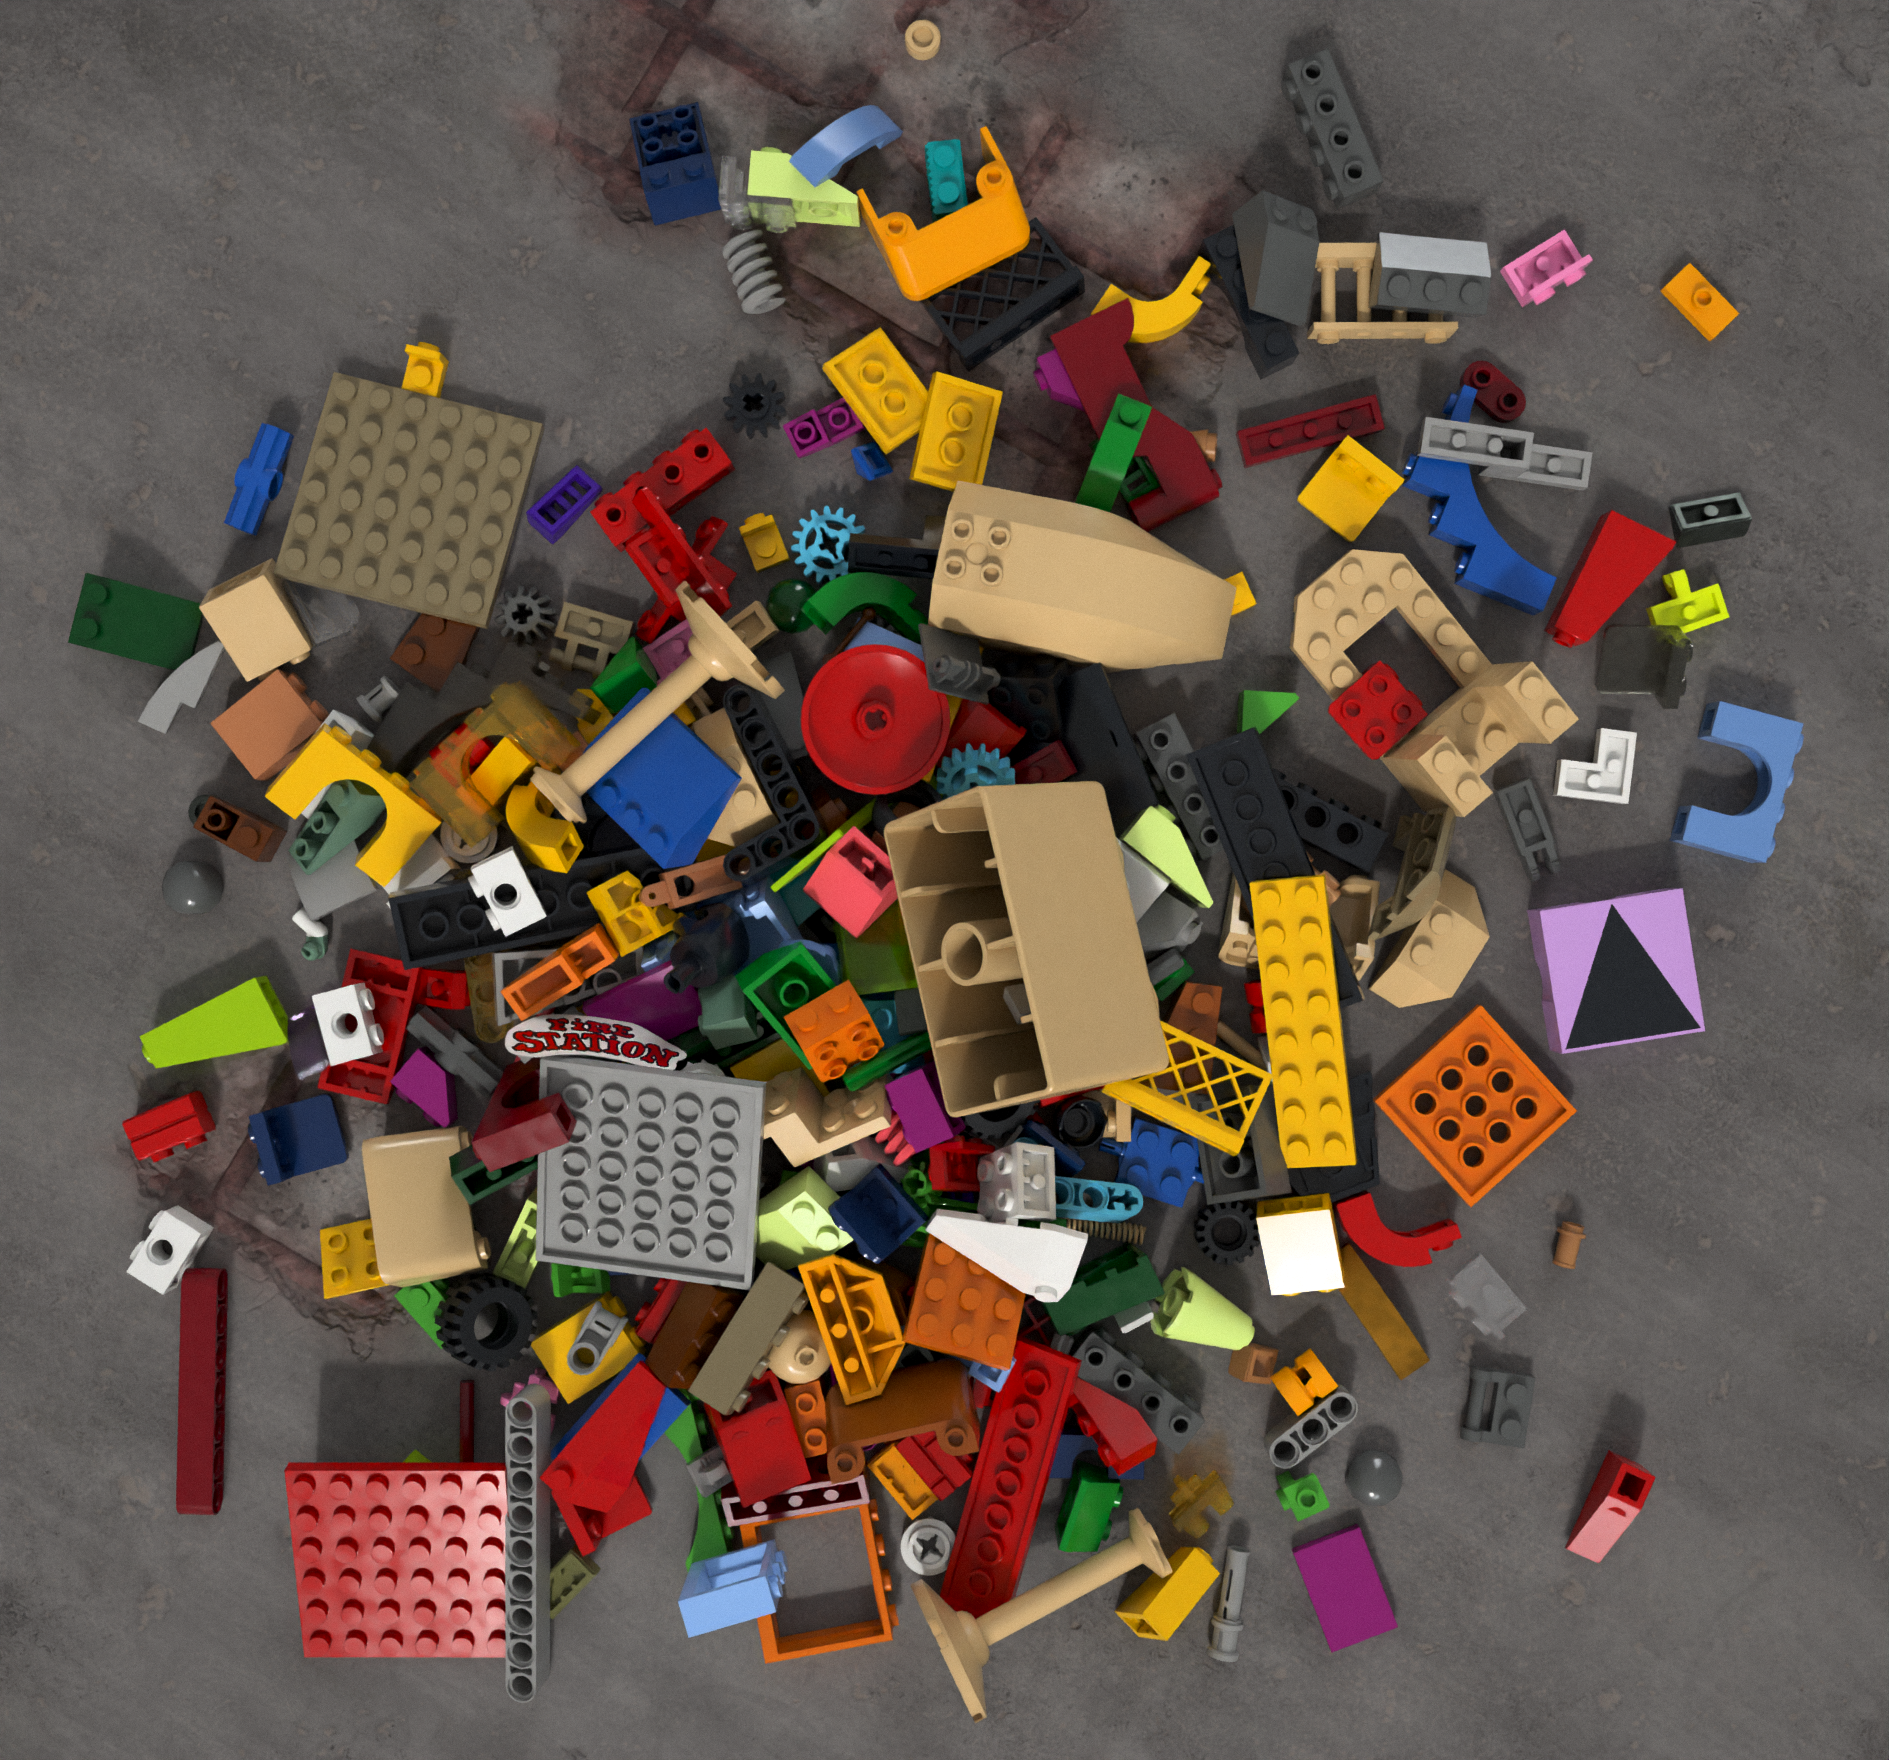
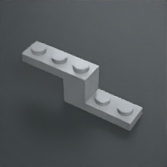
M1425 417L1422 420L1417 456L1479 465L1478 475L1583 491L1588 488L1593 452L1533 444V432Z

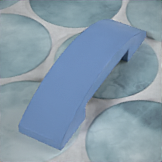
M863 106L843 115L817 133L792 155L789 162L814 187H817L837 175L841 166L874 145L881 149L901 137L903 131L878 106Z

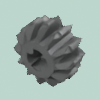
M523 585L517 586V597L510 591H506L504 595L509 601L507 605L501 602L496 604V608L504 612L503 615L495 617L497 624L505 625L501 629L500 634L503 637L512 635V643L517 646L524 639L527 646L533 647L535 645V635L542 641H546L548 637L542 630L545 627L554 630L556 627L554 623L547 620V618L557 615L556 609L546 608L552 601L550 596L543 595L540 597V589L535 586L528 593ZM525 609L533 613V616L527 617V623L519 620V616L525 615Z

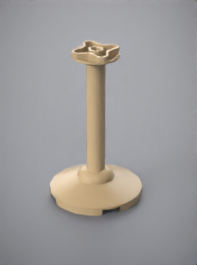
M683 581L675 591L693 633L688 641V648L692 655L562 774L558 775L537 766L533 769L535 774L530 778L531 782L569 822L574 821L577 824L579 821L582 823L587 821L580 797L711 677L719 681H728L731 678H735L774 699L785 691L773 675L766 682L764 681L770 673L702 597L698 598L686 581Z
M1138 1507L1128 1512L1129 1537L976 1619L967 1611L955 1612L924 1580L920 1579L911 1584L925 1619L941 1648L940 1651L975 1724L987 1718L982 1667L989 1660L990 1651L988 1646L1141 1564L1147 1566L1162 1579L1173 1573L1152 1525L1146 1521Z

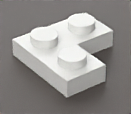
M1604 728L1597 729L1593 763L1557 760L1553 796L1628 804L1637 733Z

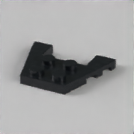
M1370 1071L1348 1079L1357 1154L1356 1165L1287 1168L1290 1185L1299 1196L1330 1193L1331 1203L1380 1184L1377 1138L1375 1137L1374 1123L1375 1109L1372 1096L1373 1081Z

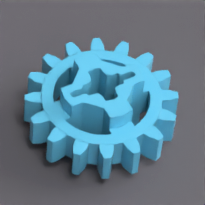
M829 506L824 507V515L821 516L814 509L811 510L812 520L810 522L802 518L799 520L803 531H793L792 533L793 537L799 541V544L792 545L791 551L801 554L795 560L797 567L806 564L807 567L803 572L804 576L808 578L815 573L816 582L820 585L825 577L832 581L839 576L848 574V561L845 562L844 554L846 548L849 547L850 533L864 534L866 532L863 525L854 527L857 520L854 514L845 519L844 509L841 507L837 510L836 515L831 514ZM827 523L841 525L844 529L837 531L828 528ZM815 530L817 535L814 544L806 549L807 540L812 531ZM823 533L833 543L838 542L835 545L838 559H835L833 554H830L827 549L821 551L825 548ZM824 561L832 564L834 569H824L814 563Z
M968 743L966 744L965 752L961 753L960 750L954 748L952 749V758L945 756L942 758L941 768L937 769V792L943 794L942 800H945L977 786L1014 785L1015 769L1010 768L1009 757L999 759L998 748L989 753L986 752V745L983 743L978 750H973L971 744Z

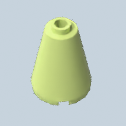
M1181 1267L1182 1271L1174 1269L1163 1281L1161 1286L1165 1294L1155 1298V1301L1160 1302L1158 1314L1153 1312L1154 1317L1151 1320V1329L1154 1334L1164 1338L1232 1350H1240L1250 1344L1255 1332L1251 1317L1191 1270L1185 1267Z

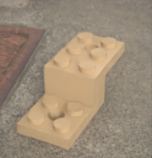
M802 1067L790 1072H781L766 1082L763 1140L771 1137L791 1164L796 1167L891 1126L892 1108L888 1102L887 1090L884 1085L894 1079L887 1073L856 1091H850L846 1087L844 1089H836L824 1097Z

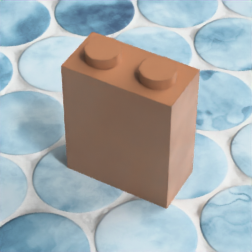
M277 669L210 723L255 780L268 781L287 766L329 716L327 710L317 700L312 702L304 692L308 689L306 684L294 672L290 674Z

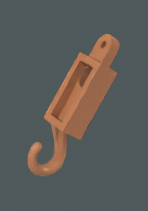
M778 852L770 853L772 858L780 855ZM724 854L658 874L660 882L643 887L639 893V900L647 907H655L667 903L669 909H675L743 887L742 883L729 878L724 872L723 861L726 856ZM750 859L740 861L738 865L740 875H745L749 871ZM682 875L688 876L692 880L694 887L691 894L685 897L678 895L674 883L677 877ZM649 893L653 894L652 899L649 898Z

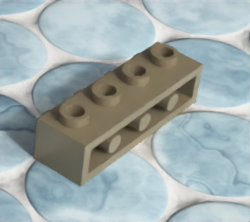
M767 1262L688 1392L723 1415H731L734 1410L740 1412L751 1395L747 1389L754 1377L759 1380L771 1362L767 1356L773 1345L780 1347L790 1332V1328L786 1324L794 1313L799 1315L809 1301L803 1281L777 1264Z

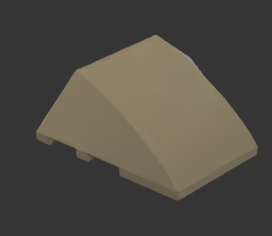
M1443 807L1429 810L1426 815L1414 813L1412 818L1406 815L1400 816L1392 846L1404 851L1403 860L1393 896L1375 908L1368 934L1369 939L1377 940L1409 927L1422 919L1431 910L1439 895L1455 832L1457 817L1452 808Z

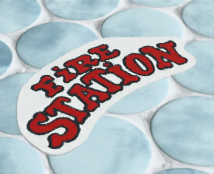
M554 1014L533 1017L510 1029L505 1038V1047L508 1052L524 1057L565 1054L588 1055L619 1060L639 1066L675 1070L677 1067L676 1063L687 1057L684 1051L639 1025L592 1016Z

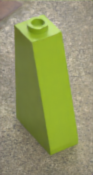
M267 976L255 977L139 1036L143 1043V1055L155 1068L283 1045L299 1039Z

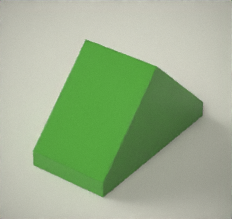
M1251 690L1240 692L1237 734L1255 726L1258 733L1261 734L1300 698L1296 693Z

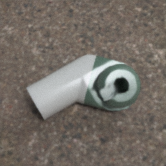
M303 907L293 916L292 920L306 932V943L301 948L303 957L309 961H314L322 958L328 950V929L319 919L310 921Z

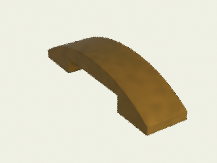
M1346 1243L1340 1247L1344 1267V1288H1337V1290L1347 1301L1398 1378L1403 1380L1430 1360L1351 1245Z

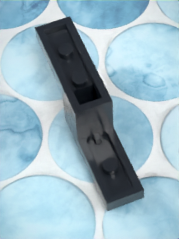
M926 515L923 540L850 533L848 572H871L882 575L933 579L946 516Z

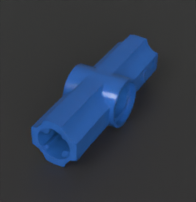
M261 424L249 458L243 459L237 468L234 480L237 489L226 515L225 524L243 532L257 535L269 501H273L281 490L283 484V472L281 470L294 438L291 433L269 424Z

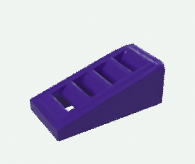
M576 465L526 512L527 521L551 544H554L602 493L603 488ZM574 481L587 491L584 496L571 486ZM564 492L576 501L574 505H571L562 496ZM554 503L566 512L563 516L552 507ZM545 514L555 522L553 525L543 518Z

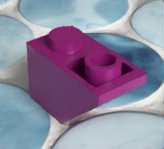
M427 1046L421 1047L414 1052L390 1082L397 1087L395 1092L401 1099L409 1104L414 1102L424 1110L422 1115L428 1122L436 1127L441 1125L446 1128L454 1124L458 1119L455 1076L435 1060V1053Z

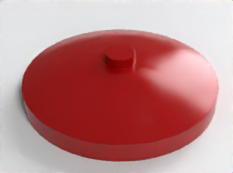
M879 644L863 645L836 655L825 663L812 678L802 701L800 715L801 732L811 759L829 779L855 792L874 795L888 794L915 784L936 765L945 749L949 736V703L946 694L929 690L925 663L918 657L893 646Z

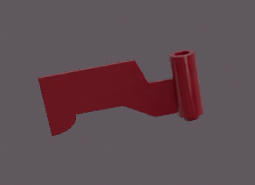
M1126 298L1051 335L1050 339L1098 440L1101 438L1118 394L1152 407L1132 458L1146 456L1160 486L1126 503L1132 522L1146 532H1149L1219 498V489L1223 486L1217 471L1214 468L1209 469L1193 434L1153 408L1123 347L1129 341L1134 328L1132 306L1129 298Z

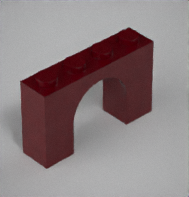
M533 1057L525 1064L522 1060L506 1066L471 1141L475 1156L483 1161L489 1172L569 1143L577 1121L560 1093L558 1092L539 1100L541 1057Z

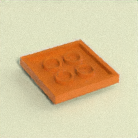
M928 1233L923 1247L902 1342L1007 1371L1010 1369L1026 1293L1016 1289Z

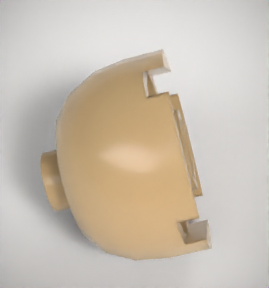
M803 1310L799 1315L795 1313L786 1324L790 1328V1332L780 1347L773 1345L767 1356L771 1360L768 1367L780 1379L793 1384H805L818 1379L828 1370L831 1364L814 1312Z

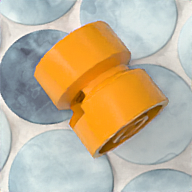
M1311 1348L1294 1359V1367L1284 1366L1270 1377L1297 1416H1300L1314 1405V1398L1316 1396L1324 1398L1339 1387ZM1311 1376L1312 1378H1310L1308 1380V1383L1304 1385L1302 1383V1380L1309 1378Z

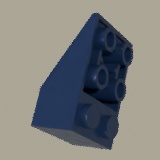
M698 102L629 119L643 190L655 226L724 209Z

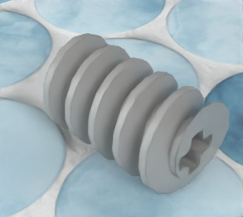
M752 230L739 234L730 239L722 249L723 257L728 260L727 268L729 272L733 273L731 278L733 284L738 287L736 291L738 298L743 300L741 304L743 312L747 314H761L779 307L786 300L785 298H775L774 296L782 290L781 284L770 285V281L778 276L775 270L765 271V268L773 263L772 258L760 257L762 253L767 251V244L755 243V241L763 236L762 230Z

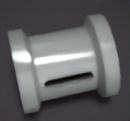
M385 675L380 678L381 683L366 696L360 695L356 698L364 711L376 722L383 719L382 714L397 702L402 703L406 700L401 690Z

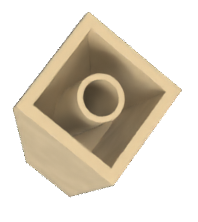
M273 558L209 589L199 606V609L247 682L256 677L259 681L265 680L278 669V666L288 661L291 665L305 660L310 656L309 651L312 649L315 641L285 580L278 578L274 574L276 563Z

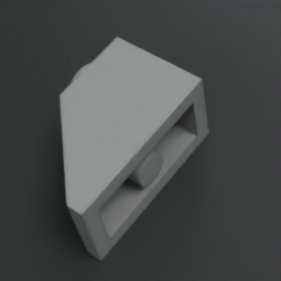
M1165 891L1160 894L1137 922L1145 960L1159 957L1171 948H1175L1178 952H1183L1188 944H1192L1201 932L1203 922L1197 912Z

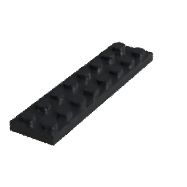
M1256 726L1186 754L1253 922L1249 884L1251 881L1315 875ZM1329 910L1341 1009L1364 1001L1365 997Z

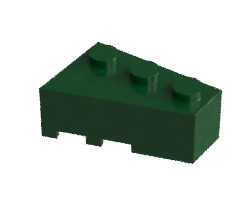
M1126 1242L1078 1267L1070 1289L1058 1302L1040 1301L1054 1331L1059 1336H1071L1083 1330L1087 1325L1161 1296L1165 1292L1147 1254L1133 1244Z

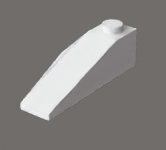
M937 1209L925 1227V1231L1016 1289L1033 1295L1042 1302H1058L1070 1289L1088 1240L1087 1233L1056 1224L1041 1222L1040 1229L1018 1226L1019 1219L1006 1218V1222L991 1223L986 1222V1218L981 1214Z

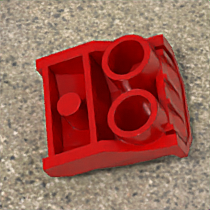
M962 699L950 729L945 749L937 766L941 768L944 756L952 758V749L957 748L961 753L965 752L966 744L968 743L971 744L973 750H978L983 743L986 745V752L989 753L998 748L999 759H1002L1021 740L1027 730L1022 726L1020 728L991 704L986 705Z

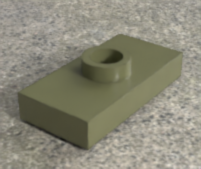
M577 1544L550 1570V1618L552 1620L601 1570L588 1555L582 1556Z

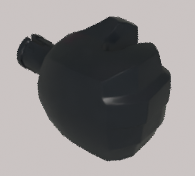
M721 902L704 905L694 911L696 921L684 915L673 923L672 926L677 942L671 949L670 959L674 969L664 976V984L672 993L677 994L679 992L680 994L689 985L697 988L714 985L734 973L748 960L750 943L746 928L741 917L728 905Z

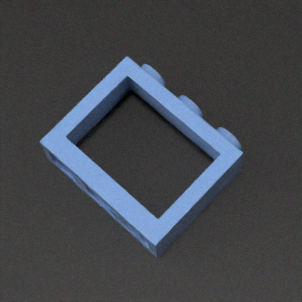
M775 1539L691 1563L678 1600L688 1638L777 1611L779 1598L783 1597L782 1585L786 1583L784 1572L788 1571V1563L785 1552L782 1550L778 1551Z

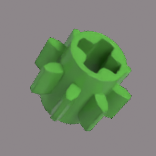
M923 1161L920 1167L909 1165V1172L905 1175L904 1179H900V1182L903 1184V1189L914 1199L918 1206L926 1208L927 1202L939 1204V1197L943 1191L932 1190V1182L928 1175L930 1163Z

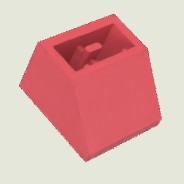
M855 826L826 853L803 888L804 893L856 939L898 898L889 856Z

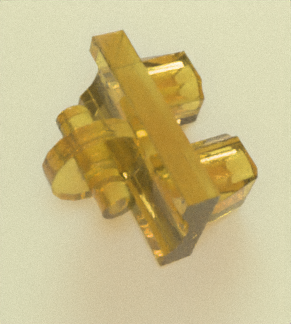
M1215 1469L1204 1480L1197 1473H1194L1187 1481L1179 1474L1173 1479L1179 1489L1170 1496V1499L1177 1506L1169 1512V1516L1173 1520L1172 1525L1179 1532L1184 1529L1193 1537L1199 1539L1210 1527L1209 1521L1201 1514L1209 1504L1220 1516L1225 1514L1234 1505V1501L1226 1489L1223 1478Z

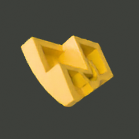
M628 871L586 892L621 957L673 930V923L678 918L684 916L682 912L676 914L665 904L655 907L644 906L639 900V893L643 886L640 880ZM649 893V898H650V899L653 898V894H652V893Z

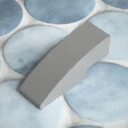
M217 639L182 663L161 684L147 703L137 722L166 734L171 729L183 703L195 708L200 703L225 650L221 641Z

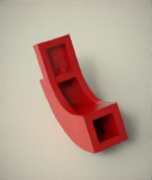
M1367 1190L1332 1203L1337 1221L1347 1236L1367 1254L1387 1264L1402 1267H1417L1431 1264L1433 1262L1428 1249L1432 1248L1433 1251L1444 1250L1453 1246L1454 1240L1462 1238L1458 1224L1449 1218L1412 1231H1395L1385 1227L1377 1214L1371 1193Z

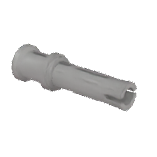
M1236 1545L1227 1546L1219 1610L1212 1616L1211 1623L1214 1625L1212 1644L1207 1647V1655L1225 1662L1238 1661L1239 1652L1236 1651L1238 1635L1244 1626L1243 1619L1240 1617L1250 1550Z

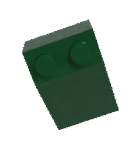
M85 573L68 643L176 670L182 663L194 655L204 615L199 609L200 603Z

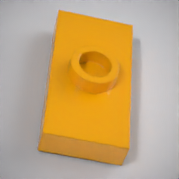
M1688 263L1660 290L1708 341L1714 339L1739 314L1691 263Z
M893 1442L867 1462V1466L908 1516L914 1520L937 1501L938 1498L894 1447L895 1442Z

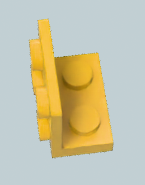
M1347 435L1300 493L1297 501L1345 540L1353 542L1384 502L1396 492L1404 482V479Z

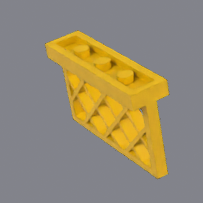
M1160 1021L1171 1067L1134 1080L1128 1079L1104 1085L1102 1092L1232 1156L1239 1154L1245 1141L1244 1138L1273 1075ZM1164 1032L1175 1038L1167 1041ZM1183 1041L1191 1046L1195 1059L1176 1065L1169 1045ZM1198 1049L1208 1054L1200 1057ZM1213 1057L1223 1060L1228 1075L1209 1081L1202 1061ZM1197 1063L1204 1083L1184 1089L1178 1069ZM1231 1065L1241 1069V1071L1233 1073ZM1173 1072L1179 1092L1165 1096L1158 1092L1153 1078ZM1249 1073L1262 1079L1256 1093L1242 1097L1235 1077ZM1230 1079L1237 1100L1218 1106L1211 1085ZM1148 1080L1151 1088L1141 1084L1140 1082ZM1206 1087L1213 1108L1198 1112L1191 1108L1187 1094ZM1182 1096L1184 1104L1174 1100L1173 1098ZM1253 1099V1101H1252V1103H1251V1105H1250V1107H1249V1109H1248V1111H1247V1108H1246V1105H1245L1244 1102ZM1236 1104L1240 1105L1244 1120L1239 1131L1225 1125L1220 1110ZM1215 1112L1217 1120L1207 1116V1114Z

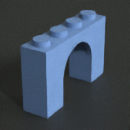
M1722 701L1706 704L1698 739L1732 747L1744 753L1751 760L1757 772V791L1752 802L1743 811L1732 816L1693 805L1680 806L1670 841L1750 863H1766L1767 858L1771 856L1775 848V838L1773 835L1776 824L1780 822L1785 811V804L1782 801L1785 790L1791 785L1794 778L1792 764L1795 754L1800 751L1803 744L1804 736L1801 734L1804 723Z

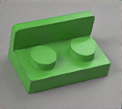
M448 1278L403 1287L394 1296L438 1347L442 1349L441 1345L444 1342L439 1340L436 1335V1331L441 1329V1326L435 1324V1316H439L442 1313V1310L437 1308L440 1300L446 1302L449 1297L445 1294L450 1288Z

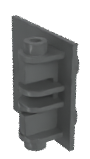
M920 623L918 626L929 690L986 705L989 704L987 691L999 685L1000 674L997 673L995 668L983 667L978 640Z

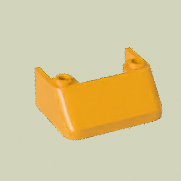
M987 126L980 129L982 156L987 165L979 170L976 177L977 190L982 198L920 230L916 229L908 215L901 212H892L878 219L863 188L856 191L862 218L901 293L909 300H924L1023 250L1029 243L1030 225L1013 176Z

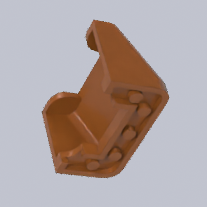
M944 1358L895 1369L892 1371L881 1395L849 1405L845 1404L838 1383L833 1385L827 1393L825 1399L827 1467L831 1484L850 1481L862 1473L865 1465L864 1446L935 1431L940 1448L952 1456L979 1452L980 1422L968 1371L960 1360Z

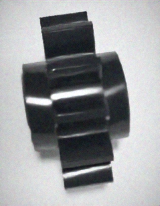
M758 373L755 377V382L750 383L749 378L744 374L742 375L743 386L739 388L736 384H729L734 396L724 397L723 402L732 409L727 410L724 416L727 421L737 419L733 424L735 433H739L745 427L746 434L751 440L755 435V430H760L761 435L764 438H768L767 427L769 425L774 429H780L776 416L787 415L786 409L781 405H777L786 399L783 392L773 394L777 388L774 379L769 381L767 385H764L762 375ZM750 402L754 404L760 402L762 409L759 412L755 409L750 412L748 404Z

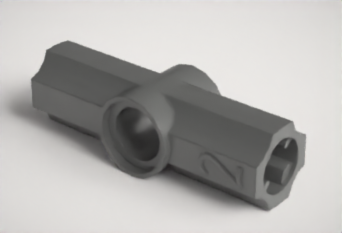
M428 1005L411 1019L406 1029L435 1053V1060L443 1068L454 1075H460L485 1098L492 1096L504 1073V1069L481 1050V1044L472 1035L461 1028H455Z

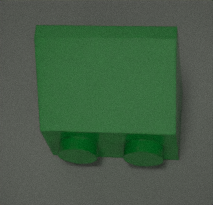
M1077 1459L1054 1526L1058 1550L1064 1552H1097L1100 1542L1107 1541L1112 1527V1521L1109 1520L1112 1507L1118 1508L1124 1487L1120 1486L1119 1479H1108L1104 1468Z

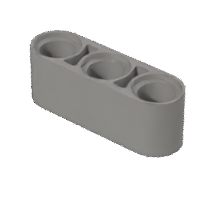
M1336 1383L1339 1386L1324 1398L1316 1396L1314 1398V1405L1300 1416H1297L1293 1411L1268 1431L1264 1438V1448L1273 1464L1282 1469H1288L1297 1465L1356 1417L1358 1404L1346 1387ZM1335 1398H1346V1404L1342 1409L1331 1410V1403ZM1307 1420H1318V1426L1314 1431H1302L1303 1424ZM1279 1442H1290V1448L1286 1453H1274L1275 1446Z

